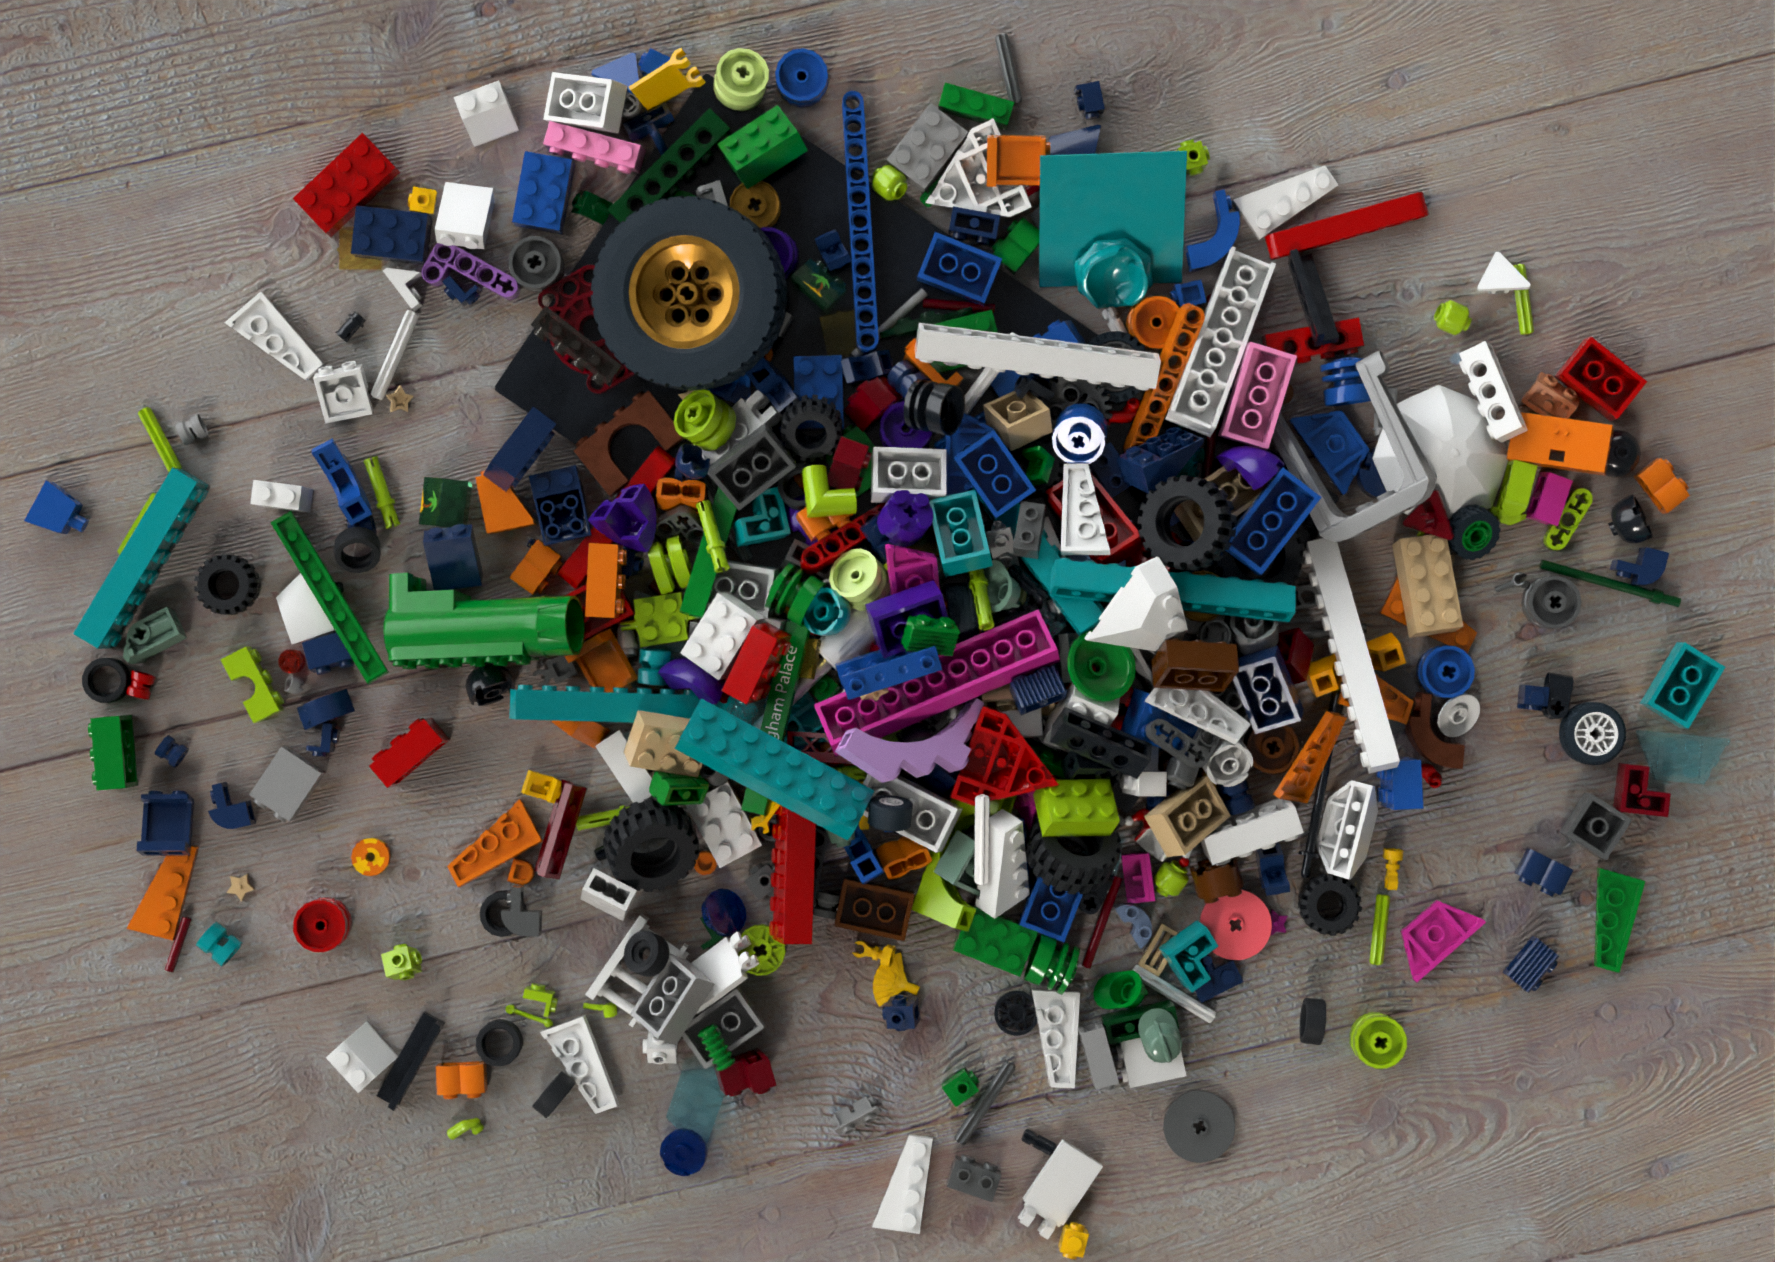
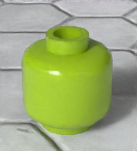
M885 165L874 171L872 175V188L877 194L889 201L900 199L905 194L907 178L901 171L892 165Z
M1452 300L1441 303L1434 314L1437 328L1452 335H1458L1462 330L1466 331L1472 321V318L1469 317V309Z
M1175 860L1164 862L1153 878L1157 886L1156 891L1165 897H1168V895L1178 896L1189 881L1187 868L1181 867L1179 862Z

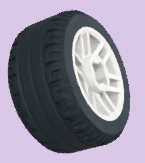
M968 582L945 584L941 589V593L947 601L948 618L952 619L960 630L956 643L958 644L979 635L974 596Z
M1580 703L1572 707L1560 723L1559 739L1561 746L1569 757L1579 763L1588 765L1608 763L1617 757L1626 741V727L1622 717L1614 708L1604 703ZM1595 731V735L1591 736L1590 732Z

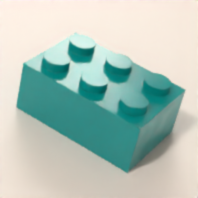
M976 490L929 500L933 510V527L945 577L993 566Z
M1676 642L1640 704L1679 728L1689 729L1726 667L1687 643Z

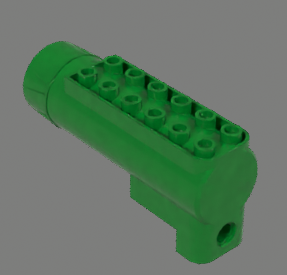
M410 573L389 574V609L384 619L383 634L388 661L392 662L395 667H402V669L408 670L417 669V666L436 669L439 668V665L460 668L462 664H470L472 667H484L485 663H493L494 666H507L508 662H516L517 665H530L531 661L539 660V657L550 658L552 656L578 655L582 649L585 631L584 615L580 601L576 596L549 597L544 595L532 598L471 600V596L456 590L426 591V579L418 578Z

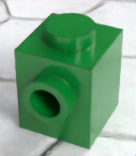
M963 1068L941 1085L954 1106L957 1107L979 1091L977 1084L980 1081L973 1071L968 1073Z

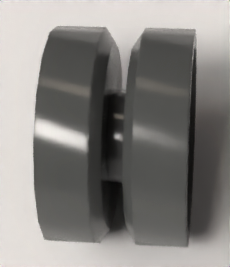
M530 236L523 238L514 245L509 254L508 265L511 275L523 288L531 292L541 293L546 288L560 281L564 275L565 263L562 254L551 241L544 237ZM540 261L541 265L536 266L534 269V263Z
M1546 576L1535 579L1524 590L1521 606L1523 614L1535 626L1556 629L1565 627L1576 619L1580 612L1582 601L1580 592L1573 582L1565 577ZM1550 598L1553 600V605L1551 607L1549 606L1551 604V600H1549Z

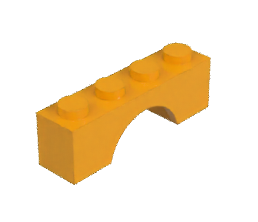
M1391 632L1366 642L1374 670L1385 672L1406 663L1401 644ZM1335 654L1310 663L1306 681L1316 698L1339 689L1342 677L1341 675L1337 676L1334 662L1337 661Z

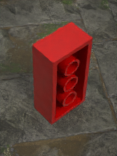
M362 132L293 199L328 236L332 237L355 216L356 206H365L400 171Z
M1091 473L1110 548V555L1088 556L1097 564H1119L1143 548L1142 538L1139 537L1136 527ZM1063 480L1046 491L1048 506L1061 522Z

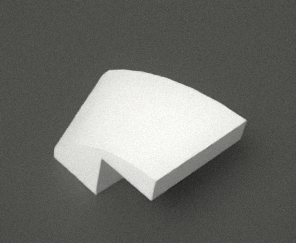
M301 573L276 597L291 644L335 630Z

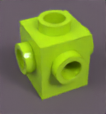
M1194 139L1180 143L1181 147L1177 151H1187L1186 174L1194 176L1204 172L1203 169L1208 165L1207 160H1210L1207 146H1203L1201 141L1194 142ZM1195 152L1197 159H1191L1189 153Z
M407 944L396 945L392 951L381 954L387 978L400 979L402 981L414 978V974L422 972L420 952Z

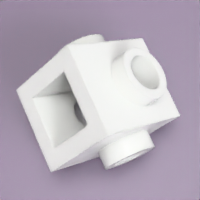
M648 1031L647 1039H643V1053H647L648 1063L677 1064L678 1043L674 1045L659 1040Z

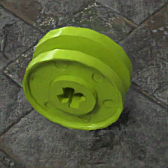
M766 924L753 925L745 929L741 937L747 935L751 945L740 950L738 955L740 956L746 951L750 957L756 955L760 963L747 972L761 976L776 971L783 962L786 953L785 944L772 939L769 933V926ZM764 944L766 946L764 950L767 953H761L760 956L757 955V950L754 949L755 945L760 946Z

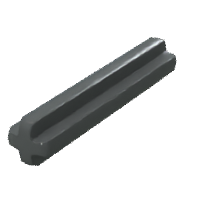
M999 34L995 37L1008 99L1013 101L1014 104L1022 102V96L1008 35Z

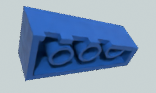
M1058 319L1047 327L1049 331L1043 336L1040 333L1033 336L1034 338L1086 344L1071 320L1061 322ZM1012 370L998 373L991 385L999 398L1015 391V383L1021 376L1020 374Z

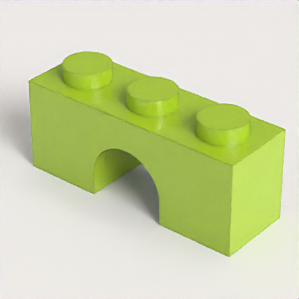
M245 646L222 658L221 662L231 681H237L246 676L254 682L255 693L250 699L244 701L243 704L252 722L260 723L283 711L282 704H284V700L278 691H274L271 685L273 679L267 670H263L260 664L262 658L257 649Z

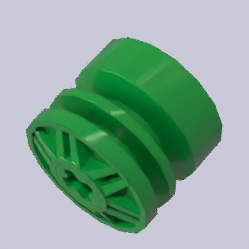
M789 563L778 574L771 585L765 607L772 610L777 605L776 613L778 615L783 613L787 607L790 608L787 620L799 627H803L805 625L803 618L818 591L822 587L826 588V583L813 575L803 583L804 570L799 569L795 573L796 566Z
M1040 934L1027 964L1024 980L1039 986L1044 977H1047V989L1052 990L1057 981L1056 993L1062 995L1076 973L1080 948L1073 946L1069 955H1067L1069 943L1065 942L1060 950L1057 951L1055 950L1057 939Z

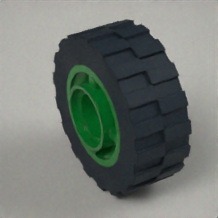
M1476 504L1472 506L1466 505V507L1460 508L1456 513H1453L1449 520L1454 538L1448 540V546L1463 559L1475 560L1476 558H1482L1485 554L1490 553V550L1496 546V542L1499 540V533L1501 532L1500 523L1492 513L1482 506L1480 507Z

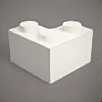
M1152 746L1151 761L1138 779L1126 774L1122 775V778L1119 780L1122 793L1135 796H1166L1167 772L1158 770V747Z

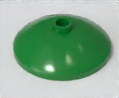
M1087 631L1073 642L1069 650L1067 665L1070 678L1075 687L1089 699L1099 702L1115 700L1123 696L1134 681L1136 664L1133 652L1130 647L1087 641L1084 639L1089 632ZM1092 665H1095L1096 672L1093 671Z

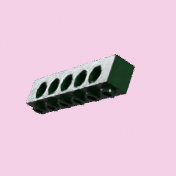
M709 108L608 209V212L621 223L622 221L625 222L627 220L626 217L633 213L631 205L635 201H641L646 206L650 203L653 204L655 201L665 199L667 196L669 198L673 197L680 189L678 185L684 179L686 181L690 180L697 172L695 168L701 162L706 164L713 157L712 151L718 146L719 142L729 136L731 133L730 128ZM707 133L712 136L708 144H701L699 142V137L702 134ZM687 150L695 153L691 161H684L682 159V154ZM670 167L678 170L674 178H667L665 176V171ZM653 184H658L661 187L657 195H650L648 193V188Z

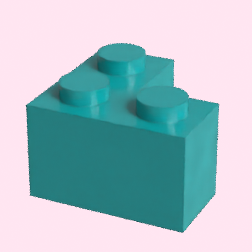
M778 487L765 490L751 501L754 516L740 518L733 523L738 547L783 539L790 534L784 502L778 492Z
M1196 920L1161 945L1159 950L1180 983L1191 993L1211 980L1200 959L1216 949L1218 944L1208 928Z

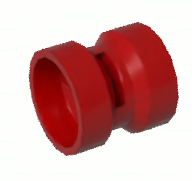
M132 670L130 677L132 682L127 687L126 694L149 700L151 695L150 687L154 684L156 676Z

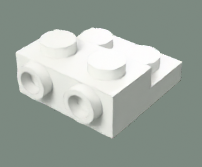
M355 361L343 363L342 368L333 369L332 366H325L318 369V373H315L313 380L325 424L373 414L367 390L368 383L362 364L356 365Z

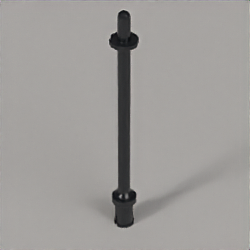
M1340 691L1331 692L1328 711L1342 714L1344 705L1337 703ZM1333 749L1317 782L1305 851L1300 850L1298 853L1304 855L1301 869V877L1304 879L1310 877L1313 857L1320 858V855L1314 852Z

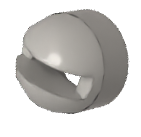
M290 673L286 678L284 691L292 694L300 693L303 690L300 688L301 684L304 685L303 679L298 675Z

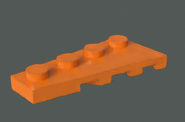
M1397 575L1380 614L1407 626ZM1463 621L1464 627L1456 632L1427 636L1447 646H1456L1468 653L1477 632Z
M521 799L447 866L457 887L460 888L543 842Z
M191 845L190 856L165 857L126 929L172 941L175 939L199 847Z

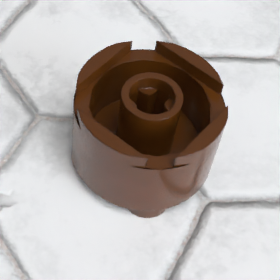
M1236 857L1231 858L1229 863L1220 866L1212 865L1209 859L1206 858L1198 862L1199 867L1194 868L1193 865L1190 867L1197 897L1204 899L1206 904L1218 901L1219 897L1227 895L1228 897H1235L1242 894L1241 888L1244 886Z

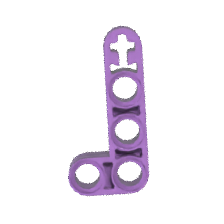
M437 243L421 271L423 279L432 286L442 285V281L448 277L451 270H454L507 300L517 298L521 291L519 283L513 277L455 245L446 246ZM447 247L450 248L451 255L449 258L442 259L440 257L441 250ZM465 259H471L472 267L469 270H462L461 263ZM434 268L439 269V277L435 280H430L429 272ZM485 271H492V280L483 282L482 274ZM499 280L506 285L511 284V286L514 288L513 291L511 292L508 290L506 292V290L498 284Z

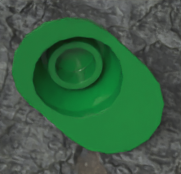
M1130 970L1104 975L1098 980L1093 992L1095 1002L1103 1009L1135 1008L1142 1002L1144 996H1148V991L1145 989L1140 975Z

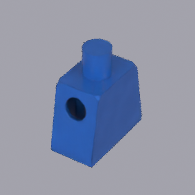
M45 481L24 520L61 534H68L71 527L83 532L89 522L88 519L79 515L83 505L51 481Z

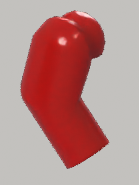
M1131 398L1121 411H1109L1113 414L1112 418L1109 419V423H1129L1133 421L1140 406V401L1137 398Z

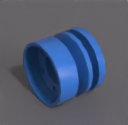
M1341 358L1320 366L1321 372H1332V375L1322 377V382H1333L1334 386L1323 391L1326 407L1371 401L1355 365L1356 362L1364 358Z

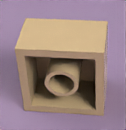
M1013 391L983 405L986 425L995 429L997 435L1010 451L1053 432L1050 409L1030 391L1027 392L1023 399L1018 398L1016 392Z

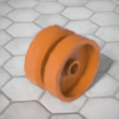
M1145 297L1138 304L1131 306L1127 313L1126 327L1128 334L1136 337L1139 340L1138 343L1143 344L1145 348L1161 349L1164 347L1180 308L1167 297ZM1154 318L1155 321L1158 322L1157 326H1153L1152 324Z

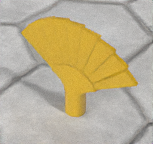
M901 952L895 954L891 967L880 965L873 979V994L879 1007L886 1003L890 997L898 995L902 991L917 995L920 986L907 981Z

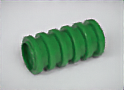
M712 1024L702 1029L698 1037H702L703 1040L701 1042L706 1045L705 1050L710 1052L708 1055L710 1058H713L712 1063L717 1065L716 1070L722 1071L733 1065L736 1060L731 1057L732 1052L727 1050L728 1045L724 1044L725 1039L720 1037L721 1032L717 1031L718 1026Z

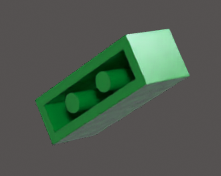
M945 82L938 109L944 113L982 124L994 119L998 128L1007 130L1014 102Z

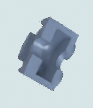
M1131 903L1114 905L1113 907L1124 923H1132L1133 926L1130 934L1139 948L1142 949L1152 936V924L1149 916L1139 906Z

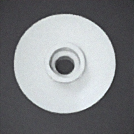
M1466 693L1449 699L1442 707L1438 716L1440 731L1448 737H1457L1468 732L1474 726L1480 714L1478 700Z

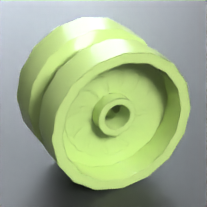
M737 48L724 54L717 65L714 77L713 90L717 99L724 106L737 111L749 110L758 105L765 94L769 80V69L766 61L758 53L750 49Z
M851 549L843 553L834 562L830 570L829 581L831 588L849 601L853 609L866 611L865 604L887 597L890 592L888 571L867 550Z

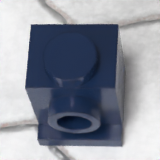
M1095 81L1076 85L1074 93L1075 95L1080 94L1077 97L1079 111H1083L1086 120L1099 118L1100 114H1103L1105 110L1100 82Z
M1519 685L1517 708L1542 711V706L1548 707L1550 687Z

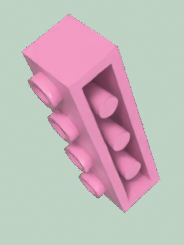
M549 121L543 142L551 154L563 156V154L571 155L572 159L580 162L590 160L595 165L603 168H608V166L616 167L617 171L625 174H631V172L640 174L646 150L639 144Z

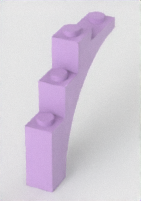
M978 698L966 701L958 715L943 730L923 741L910 743L890 742L853 728L844 733L835 752L881 783L896 779L901 768L916 778L930 774L935 767V763L950 773L962 770L969 761L968 755L971 751V748L966 746L965 743L972 735L970 730L978 721L984 702Z

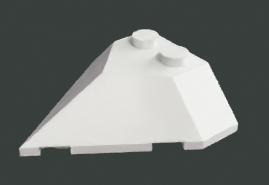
M994 119L970 130L963 145L953 157L938 181V185L925 203L951 208L954 206L1005 217H1012L1032 208L1024 185H996V187H987L988 135H1002Z
M1159 557L1148 560L1134 568L1131 573L1133 576L1124 588L1121 587L1099 617L1101 621L1093 632L1089 631L1084 638L1087 641L1156 652L1159 651L1165 640L1172 638L1183 640L1188 628L1178 588Z

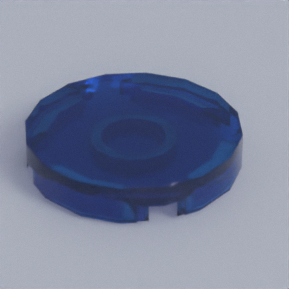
M723 888L712 891L706 896L701 907L702 917L706 926L709 929H713L716 932L715 934L728 937L739 932L746 921V908L742 899L735 892Z
M685 1128L675 1129L667 1134L661 1143L660 1157L663 1159L665 1167L675 1175L690 1176V1174L697 1173L707 1161L708 1150L706 1143L693 1130Z

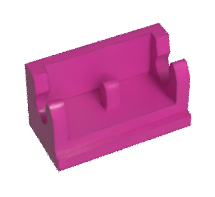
M1539 472L1526 512V518L1546 525L1558 526L1573 481L1550 472Z
M1140 852L1121 855L1127 903L1155 901L1149 853Z

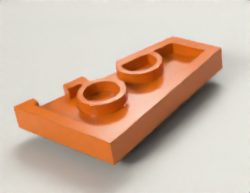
M1376 675L1388 719L1407 724L1414 701ZM1340 691L1337 703L1350 707L1348 699H1344Z

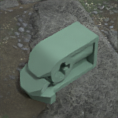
M165 607L134 623L127 633L123 653L124 659L130 664L144 663L147 661L146 659L186 639L187 636L176 612L169 607Z

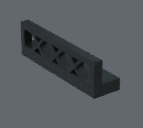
M1297 249L1290 250L1288 266L1315 347L1338 342L1339 335L1312 254L1299 256Z
M425 1011L422 1013L377 1094V1097L390 1103L388 1108L393 1111L400 1105L445 1022Z

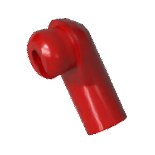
M1421 764L1424 780L1432 788L1440 787L1442 784L1440 773L1431 764Z

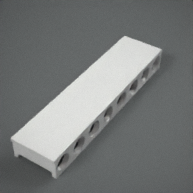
M1233 246L1225 257L1205 311L1203 325L1165 420L1211 437L1218 424L1276 263L1271 262V264L1235 251L1236 248Z

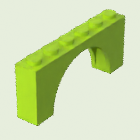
M1017 795L990 801L989 817L1001 809L1011 814ZM951 798V802L963 809L943 850L938 853L931 850L930 856L932 861L927 865L922 874V881L914 897L912 910L952 928L969 931L976 908L970 906L961 897L955 885L934 873L939 859L943 856L956 831L959 830L965 833L975 823V806Z

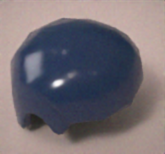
M683 444L677 452L675 466L681 474L688 478L702 479L708 474L710 459H703L700 447L692 444Z

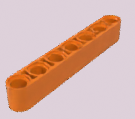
M1184 304L1178 310L1160 354L1161 365L1156 389L1149 388V390L1145 391L1123 446L1124 453L1128 448L1146 443L1147 439L1157 437L1205 319L1203 310L1194 304ZM1195 310V318L1192 321H1187L1188 312ZM1185 332L1187 336L1185 342L1178 344V336ZM1173 355H1176V364L1174 366H1169V358ZM1163 378H1168V385L1160 389L1159 382ZM1158 400L1159 407L1155 411H1150V404ZM1150 423L1148 432L1141 433L1142 425Z

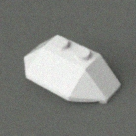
M1351 780L1327 799L1316 842V847L1327 873L1351 880L1366 859L1378 814L1375 786Z

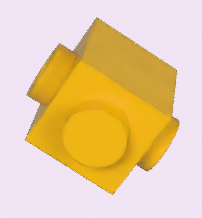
M1074 1222L1063 1225L1058 1248L1064 1257L1069 1259L1084 1257L1089 1237L1088 1230L1084 1228V1225Z

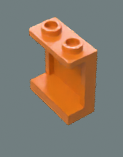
M988 135L987 187H996V185H1040V155H1050V142H1046V136Z
M916 338L905 347L903 360L910 361L931 381L938 384L944 383L955 386L961 384L963 377L957 371L945 381L929 363L915 358Z
M611 629L584 642L578 655L565 656L568 663L577 661L591 687H605L604 692H613V688H628L629 690L633 688L631 683L638 679Z

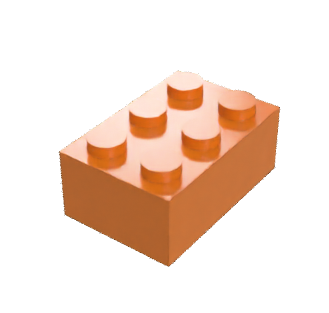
M589 543L585 617L620 618V613H624L625 601L621 599V589H625L626 575L622 574V565L627 563V550H623V545Z

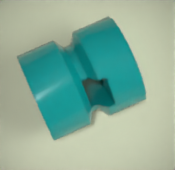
M650 648L640 649L639 663L642 664V668L638 669L637 683L668 685L658 672L665 664L670 662L671 651Z
M216 921L201 936L196 946L206 954L211 953L212 959L222 967L235 955L243 943L233 934L228 936L227 929Z

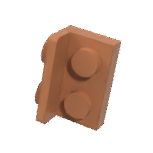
M1543 372L1539 373L1534 384L1521 399L1522 403L1540 415L1567 419L1577 409L1580 397L1573 389L1564 387L1558 383L1554 376Z

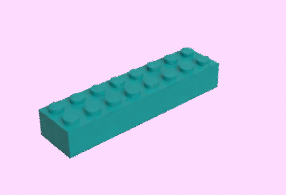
M172 467L75 629L74 635L97 649H111L112 646H117L122 638V634H120L124 626H128L134 618V609L145 600L147 596L145 591L149 584L153 585L159 576L157 571L161 564L164 565L169 560L171 547L182 538L184 533L182 531L183 527L194 518L196 513L194 509L198 502L202 503L208 494L206 489L209 486L207 483L185 470Z
M702 698L674 748L847 841L856 830L874 793L873 789Z

